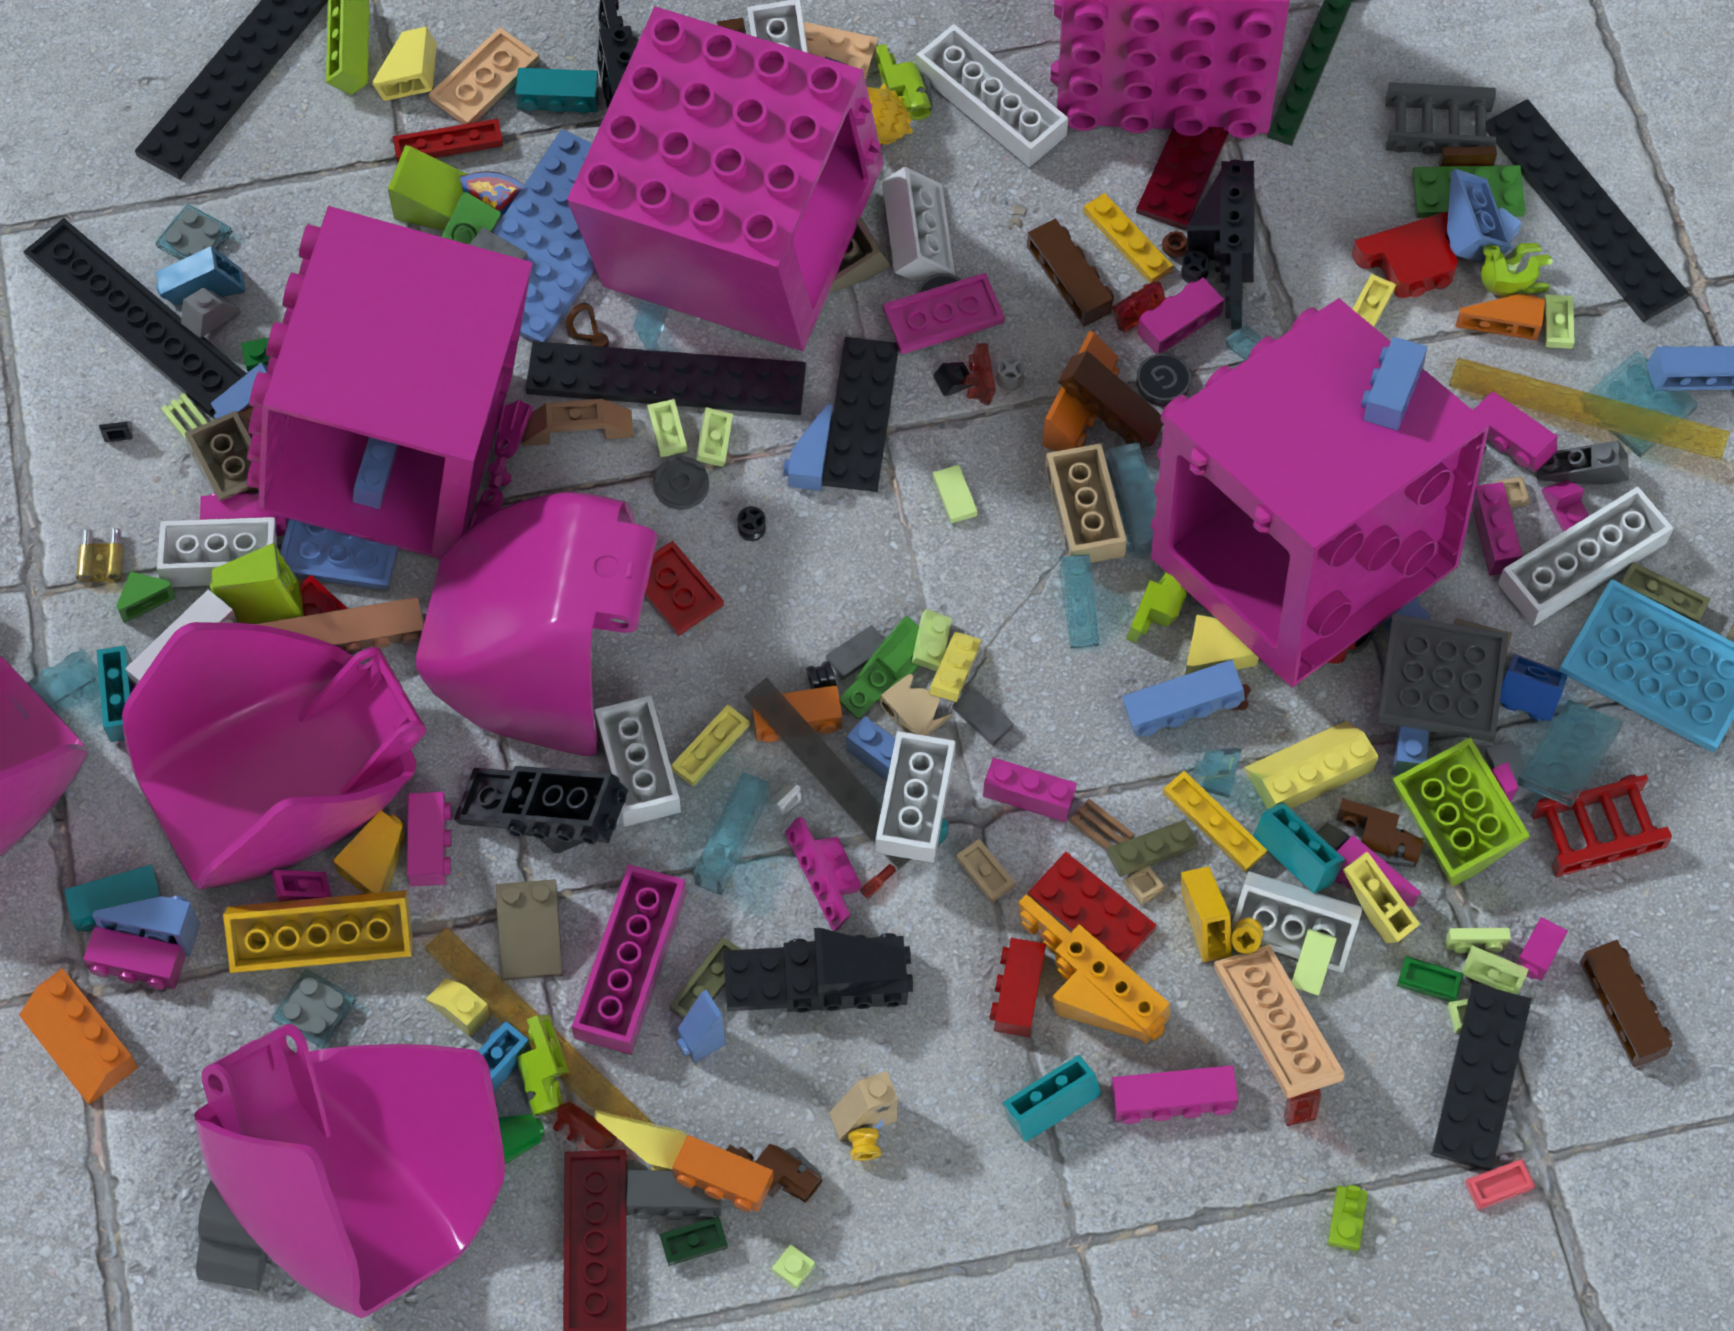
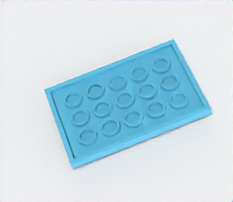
M1611 579L1558 671L1715 753L1734 719V642Z

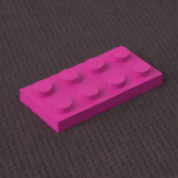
M986 273L883 304V312L901 355L997 326L1005 321Z

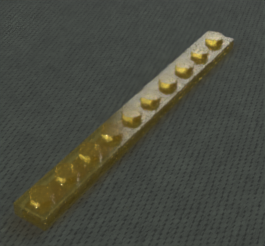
M1457 358L1450 379L1451 387L1488 396L1494 391L1509 403L1721 461L1730 435V431L1462 358Z
M446 927L425 947L426 952L460 984L468 987L488 1004L490 1013L502 1024L507 1021L527 1037L531 1050L536 1049V1045L531 1041L528 1034L529 1025L527 1019L539 1014ZM556 1031L569 1069L568 1073L558 1076L565 1085L594 1112L598 1110L652 1123Z

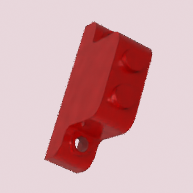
M1448 211L1356 239L1352 250V257L1355 263L1363 269L1381 268L1387 281L1396 284L1394 294L1400 298L1418 297L1426 291L1448 287L1453 281L1458 265V260L1450 248V239L1447 233Z

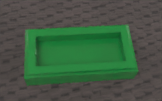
M1405 956L1397 986L1440 1000L1453 1002L1457 1000L1464 973Z

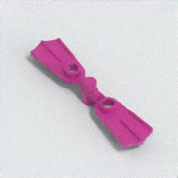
M519 399L511 404L502 406L494 450L497 459L496 462L489 464L487 471L491 474L490 489L482 493L467 532L484 519L502 509L503 493L498 488L500 486H507L512 480L511 474L506 470L507 459L517 452L533 410L532 405L526 404Z

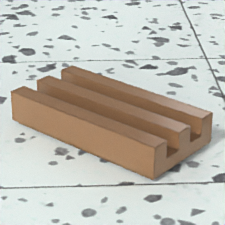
M1090 798L1070 818L1072 825L1105 851L1113 845L1081 820L1082 817L1117 844L1134 838L1133 832ZM1088 811H1091V812H1092L1094 815H1096L1099 819H1101V820H1102L1103 822H1105L1108 826H1110L1113 830H1115V831H1116L1117 833H1119L1122 837H1124V839L1121 838L1119 835H1117L1114 831H1112L1109 827H1107L1105 824H1103L1100 820H1098L1095 816H1093V815H1092L1090 812H1088Z

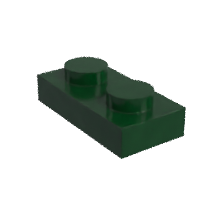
M719 1216L659 1234L668 1266L728 1248Z

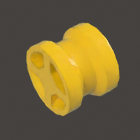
M1243 918L1236 923L1231 936V943L1238 952L1251 954L1259 948L1263 937L1261 923L1253 918Z
M860 1128L848 1133V1139L853 1147L850 1151L852 1160L868 1161L881 1156V1149L877 1146V1139L879 1138L877 1129Z

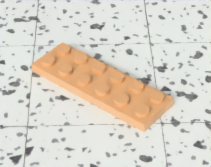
M1270 944L1259 947L1251 954L1240 953L1214 962L1215 972L1287 1099L1344 1081L1343 1069Z

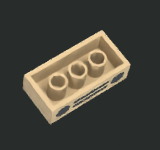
M1102 444L1046 453L1045 472L1069 567L1125 557L1127 539Z

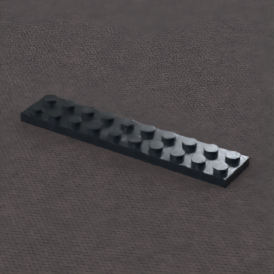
M261 0L135 149L136 156L180 180L326 5L328 0Z
M1529 99L1486 121V132L1489 136L1496 137V144L1514 166H1521V175L1642 322L1687 298L1689 292Z
M65 218L60 220L23 251L25 257L181 392L185 393L189 399L210 417L216 413L211 402L247 374L205 337L199 338L181 324V317Z
M533 341L526 382V394L647 404L674 399L676 406L801 415L806 362Z

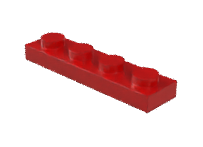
M498 119L393 136L397 163L400 160L405 145L411 146L433 158L503 147Z

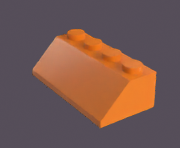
M1089 330L1078 354L1088 351L1118 377L1120 369L1117 368L1118 356L1095 332ZM1062 386L1045 418L1042 446L1053 451L1083 447L1088 437L1085 434L1088 427L1093 428L1098 418L1096 415L1088 412L1080 401L1068 395Z
M63 968L36 987L19 1014L88 1105L139 1068L129 1051Z

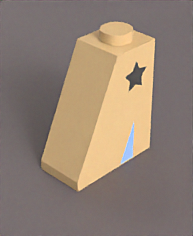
M884 1071L858 1080L829 1112L839 1141L848 1139V1133L856 1129H877L897 1122L898 1098L888 1072Z

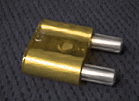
M113 528L111 530V542L92 544V530H83L82 545L78 546L76 579L82 582L121 580L124 546L121 545V530Z

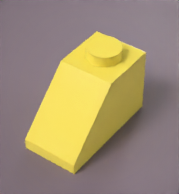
M445 978L426 998V1002L470 1038L491 1016L488 1004L465 985Z

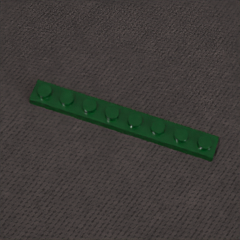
M1353 0L1323 1L1270 126L1267 138L1293 146Z

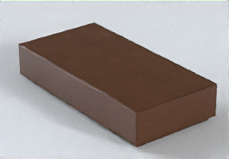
M1496 146L1444 147L1439 159V167L1494 166L1497 157Z

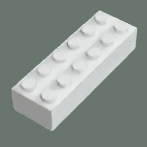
M955 24L950 26L917 54L916 66L922 76L929 77L930 85L1029 168L1067 136L1068 117Z
M1637 486L1505 567L1498 585L1533 627L1630 567L1632 562L1640 561L1667 544L1674 528Z

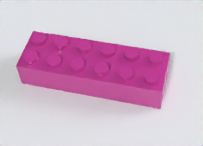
M628 864L572 1024L574 1039L632 1055L687 894L685 879Z

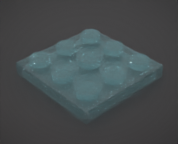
M1635 351L1580 399L1579 405L1637 456L1642 457L1695 411L1699 403L1684 390L1655 391L1647 367L1649 360L1639 351Z

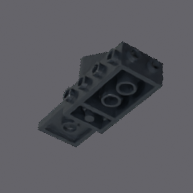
M599 0L598 5L600 29L596 61L607 110L638 43L637 36L632 35L631 26H623L622 16H617V10H619L618 0Z
M1236 159L1221 161V171L1187 225L1188 252L1193 250L1201 251L1208 256L1209 260H1215V272H1220L1221 283H1226L1225 319H1231V329H1242L1243 283H1254L1255 180L1254 161H1240Z
M515 766L513 771L474 768L454 820L460 825L507 829V833L518 838H523L524 835L534 836L540 839L553 853H561L584 842L592 845L596 844V842L609 843L613 831L616 829L617 820L626 802L629 790L612 773Z
M814 928V941L799 938L790 940L789 943H783V947L723 951L727 1012L787 1008V1012L805 1013L813 1010L836 1011L846 1008L898 1007L900 1005H907L908 992H913L912 974H907L906 964H911L910 946H904V936H896L893 933H885L879 937L867 938L864 935L850 936L824 928Z

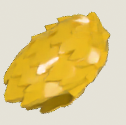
M884 83L880 89L867 86L879 143L888 145L895 143L897 139H902L904 134H912L913 130L910 127L912 119L910 118V112L907 111V107L903 105V98L897 96L896 91H890Z

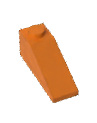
M1517 294L1460 308L1455 327L1537 341L1542 327L1545 298H1538L1530 294Z

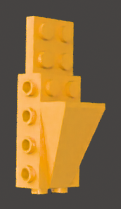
M1027 894L1018 902L1020 920H1022L1021 926L1029 934L1034 935L1036 933L1044 940L1042 943L1046 944V949L1055 955V963L1058 968L1056 970L1057 973L1066 981L1053 995L1054 1012L1058 1016L1141 1040L1145 1045L1151 1039L1156 1041L1166 1030L1164 1025L1170 1019V1003L1080 924L1072 932H1069Z

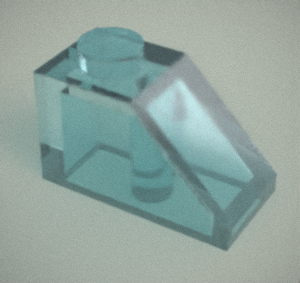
M1235 747L1205 751L1202 762L1196 761L1192 777L1197 778V783L1206 792L1229 798L1242 749Z

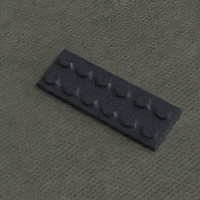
M845 337L824 467L823 486L878 492L899 353L895 342Z
M1472 983L1431 1156L1485 1171L1493 1169L1531 998Z

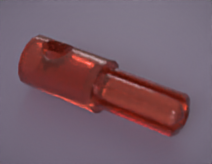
M888 864L877 876H873L860 889L862 895L867 899L871 898L884 885L883 883L896 872L895 867Z

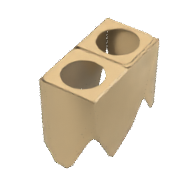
M908 674L881 694V708L899 725L903 732L929 736L952 718V714L933 720L940 697L929 694L930 690L921 687L909 688L914 676Z

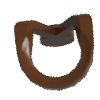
M586 302L576 305L566 319L568 336L576 340L591 341L592 346L608 347V336L604 333H598L593 307ZM583 310L588 311L594 335L576 332L573 322L579 312Z

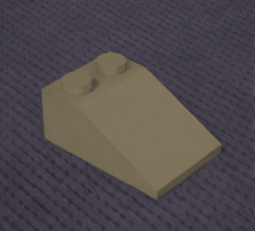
M861 217L858 219V225L850 239V244L844 254L829 293L869 280L891 266L869 227Z
M237 411L184 433L188 449L195 463L220 502L253 488L246 485L252 462L247 460L251 437Z
M556 879L496 884L503 981L563 976L559 895Z

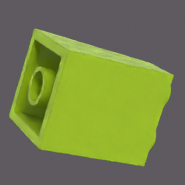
M405 145L388 187L394 219L444 231L463 194L459 176L466 175V173L411 146Z
M274 543L211 570L213 582L210 583L212 593L233 609L238 623L260 624L304 616L300 582Z

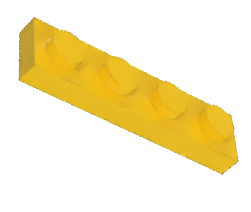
M1105 192L1083 207V213L1151 285L1172 272L1173 265Z
M1185 771L1163 788V794L1245 873L1267 854V849Z

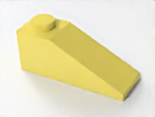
M1368 852L1362 854L1343 869L1368 920L1386 944L1399 942L1420 925Z
M596 1110L594 1115L601 1125L646 1163L653 1165L652 1170L670 1171L687 1136L686 1132L603 1111Z

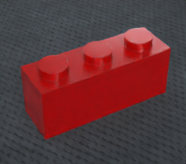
M1011 937L1009 947H1003L1000 964L1005 965L1004 975L998 974L995 992L1000 993L998 1003L992 1002L989 1019L995 1021L994 1031L1030 1037L1046 944Z

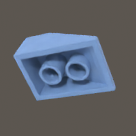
M1454 169L1451 171L1447 224L1450 248L1456 256L1480 263L1485 261L1486 255L1483 254L1484 246H1498L1503 254L1512 249L1488 180Z
M173 895L171 898L159 896L94 911L92 916L99 928L181 945L185 955L190 957L200 927V922L191 903L186 898Z

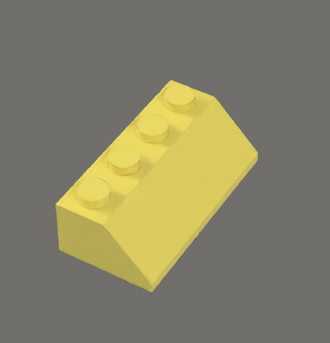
M1344 721L1244 767V770L1267 810L1282 802L1292 809L1374 771L1379 756L1365 733L1349 722Z

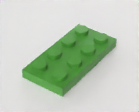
M1520 165L1413 167L1412 178L1417 218H1427L1449 210L1451 171L1454 169L1486 178L1498 210L1502 207L1515 217H1524L1526 208Z

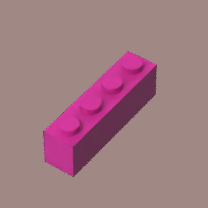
M1233 1065L1112 1077L1110 1084L1115 1121H1123L1124 1124H1135L1140 1122L1141 1119L1153 1118L1154 1121H1165L1170 1119L1171 1116L1183 1115L1184 1118H1196L1201 1116V1113L1213 1112L1214 1115H1226L1231 1113L1232 1110H1236L1238 1103Z

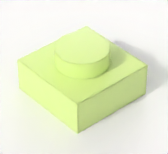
M790 1244L772 1267V1272L797 1290L815 1267V1262Z

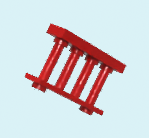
M1635 774L1627 775L1615 783L1558 798L1553 796L1544 797L1536 803L1531 813L1532 819L1546 817L1560 852L1552 865L1555 877L1667 847L1672 838L1668 826L1660 829L1653 826L1640 791H1643L1648 781L1646 774L1637 777ZM1628 795L1642 828L1640 834L1633 836L1626 834L1612 799ZM1601 802L1615 837L1613 841L1607 843L1598 841L1585 806ZM1573 809L1587 843L1585 849L1575 851L1573 848H1570L1557 813Z

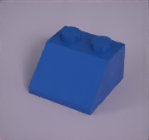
M1513 654L1502 682L1501 705L1512 711L1517 709L1525 711L1535 720L1544 721L1546 719L1551 721L1568 675L1552 667Z

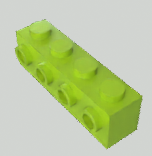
M328 0L326 83L352 95L365 87L369 79V0Z

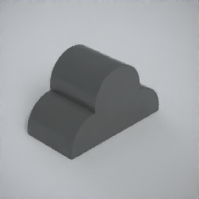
M210 1180L199 1214L198 1233L201 1241L196 1263L197 1277L199 1280L259 1291L269 1256L246 1232L226 1205L212 1180Z

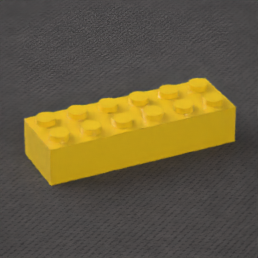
M408 890L228 906L223 914L230 973L411 957L414 949Z

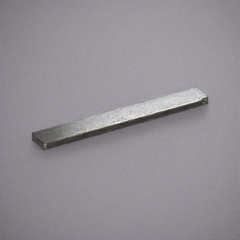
M766 677L749 691L744 698L875 844L882 806ZM885 855L898 871L912 860Z

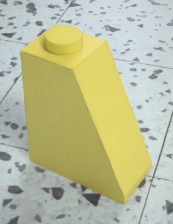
M427 26L403 31L375 76L373 85L383 101L433 90L437 43Z
M1202 615L1196 616L1185 675L1232 659L1236 670L1257 666L1259 657L1217 618Z

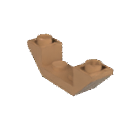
M604 399L545 403L531 413L522 437V446L550 444V433L604 428L606 439L633 437L632 411Z

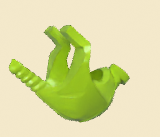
M1519 243L1506 257L1500 251V247L1487 245L1483 247V254L1486 256L1481 268V279L1488 292L1500 297L1546 292L1549 290L1550 285L1547 283H1535L1540 274L1539 267L1551 265L1553 259L1549 255L1532 256L1528 261L1527 267L1522 272L1516 274L1517 267L1526 253L1541 252L1539 244Z

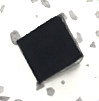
M964 362L942 363L933 375L944 396L952 395L975 384Z
M131 421L99 425L105 442L133 439Z
M1328 822L1316 832L1336 851L1350 838L1346 832Z

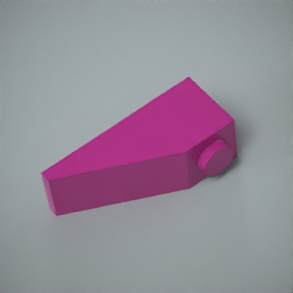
M1354 835L1338 849L1337 852L1345 861L1335 882L1338 884L1343 883L1348 889L1353 890L1343 869L1362 854L1368 852L1405 904L1414 907L1421 892Z

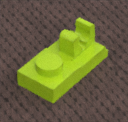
M1349 1184L1347 1187L1337 1185L1328 1246L1358 1252L1368 1191L1360 1190L1361 1187Z

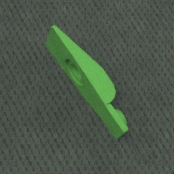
M464 192L441 237L470 244L483 227L492 231L501 213L471 194Z
M905 616L866 662L855 678L856 681L839 698L840 704L856 719H860L876 701H880L881 694L908 674H912L920 666L912 663L919 626L910 617Z

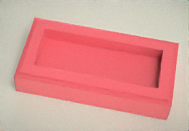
M1523 1159L1465 1181L1477 1210L1505 1201L1535 1188V1184Z

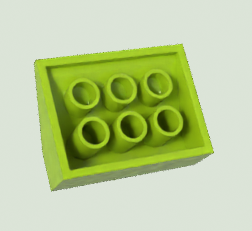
M1471 737L1393 778L1394 790L1452 887L1477 875L1530 838L1528 831Z

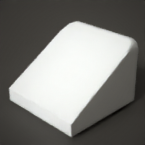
M798 784L785 785L767 802V807L780 818L784 817L801 800V787Z

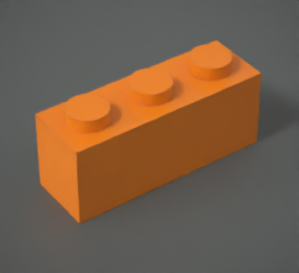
M837 686L751 698L757 741L774 742L782 737L802 738L810 733L821 732L823 734H830L838 729H843Z
M687 1135L672 1167L673 1176L677 1178L676 1181L679 1184L688 1188L697 1186L704 1189L706 1195L716 1200H721L722 1197L733 1202L736 1208L745 1212L754 1210L759 1213L774 1180L772 1169L690 1135Z

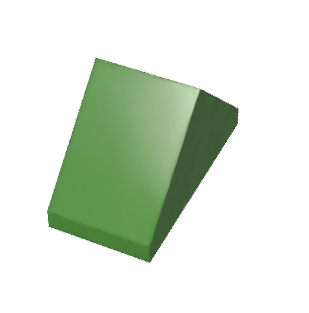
M130 571L116 607L123 622L126 623L176 597L168 580Z

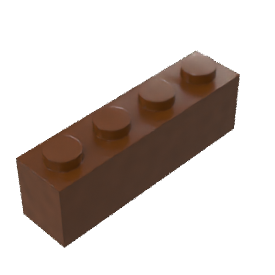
M1055 218L1028 232V250L1083 327L1112 313L1114 295L1108 286H1104L1100 281L1096 268L1087 263L1084 252L1079 246L1074 245L1070 233L1065 226L1061 227Z
M1088 351L1071 356L1057 381L1065 389V392L1080 401L1088 412L1101 419L1109 430L1116 432L1122 437L1129 447L1139 450L1152 446L1164 425L1161 422V414Z
M1614 940L1586 951L1579 963L1632 1066L1635 1068L1666 1056L1673 1046L1671 1033L1667 1027L1662 1026L1658 1018V1009L1655 1003L1648 999L1641 976L1635 974L1631 967V958L1626 948H1622L1618 940Z

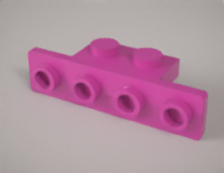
M797 817L785 831L787 840L832 931L839 930L851 916L841 895L856 893L862 885L839 838L832 837L814 840L804 818Z

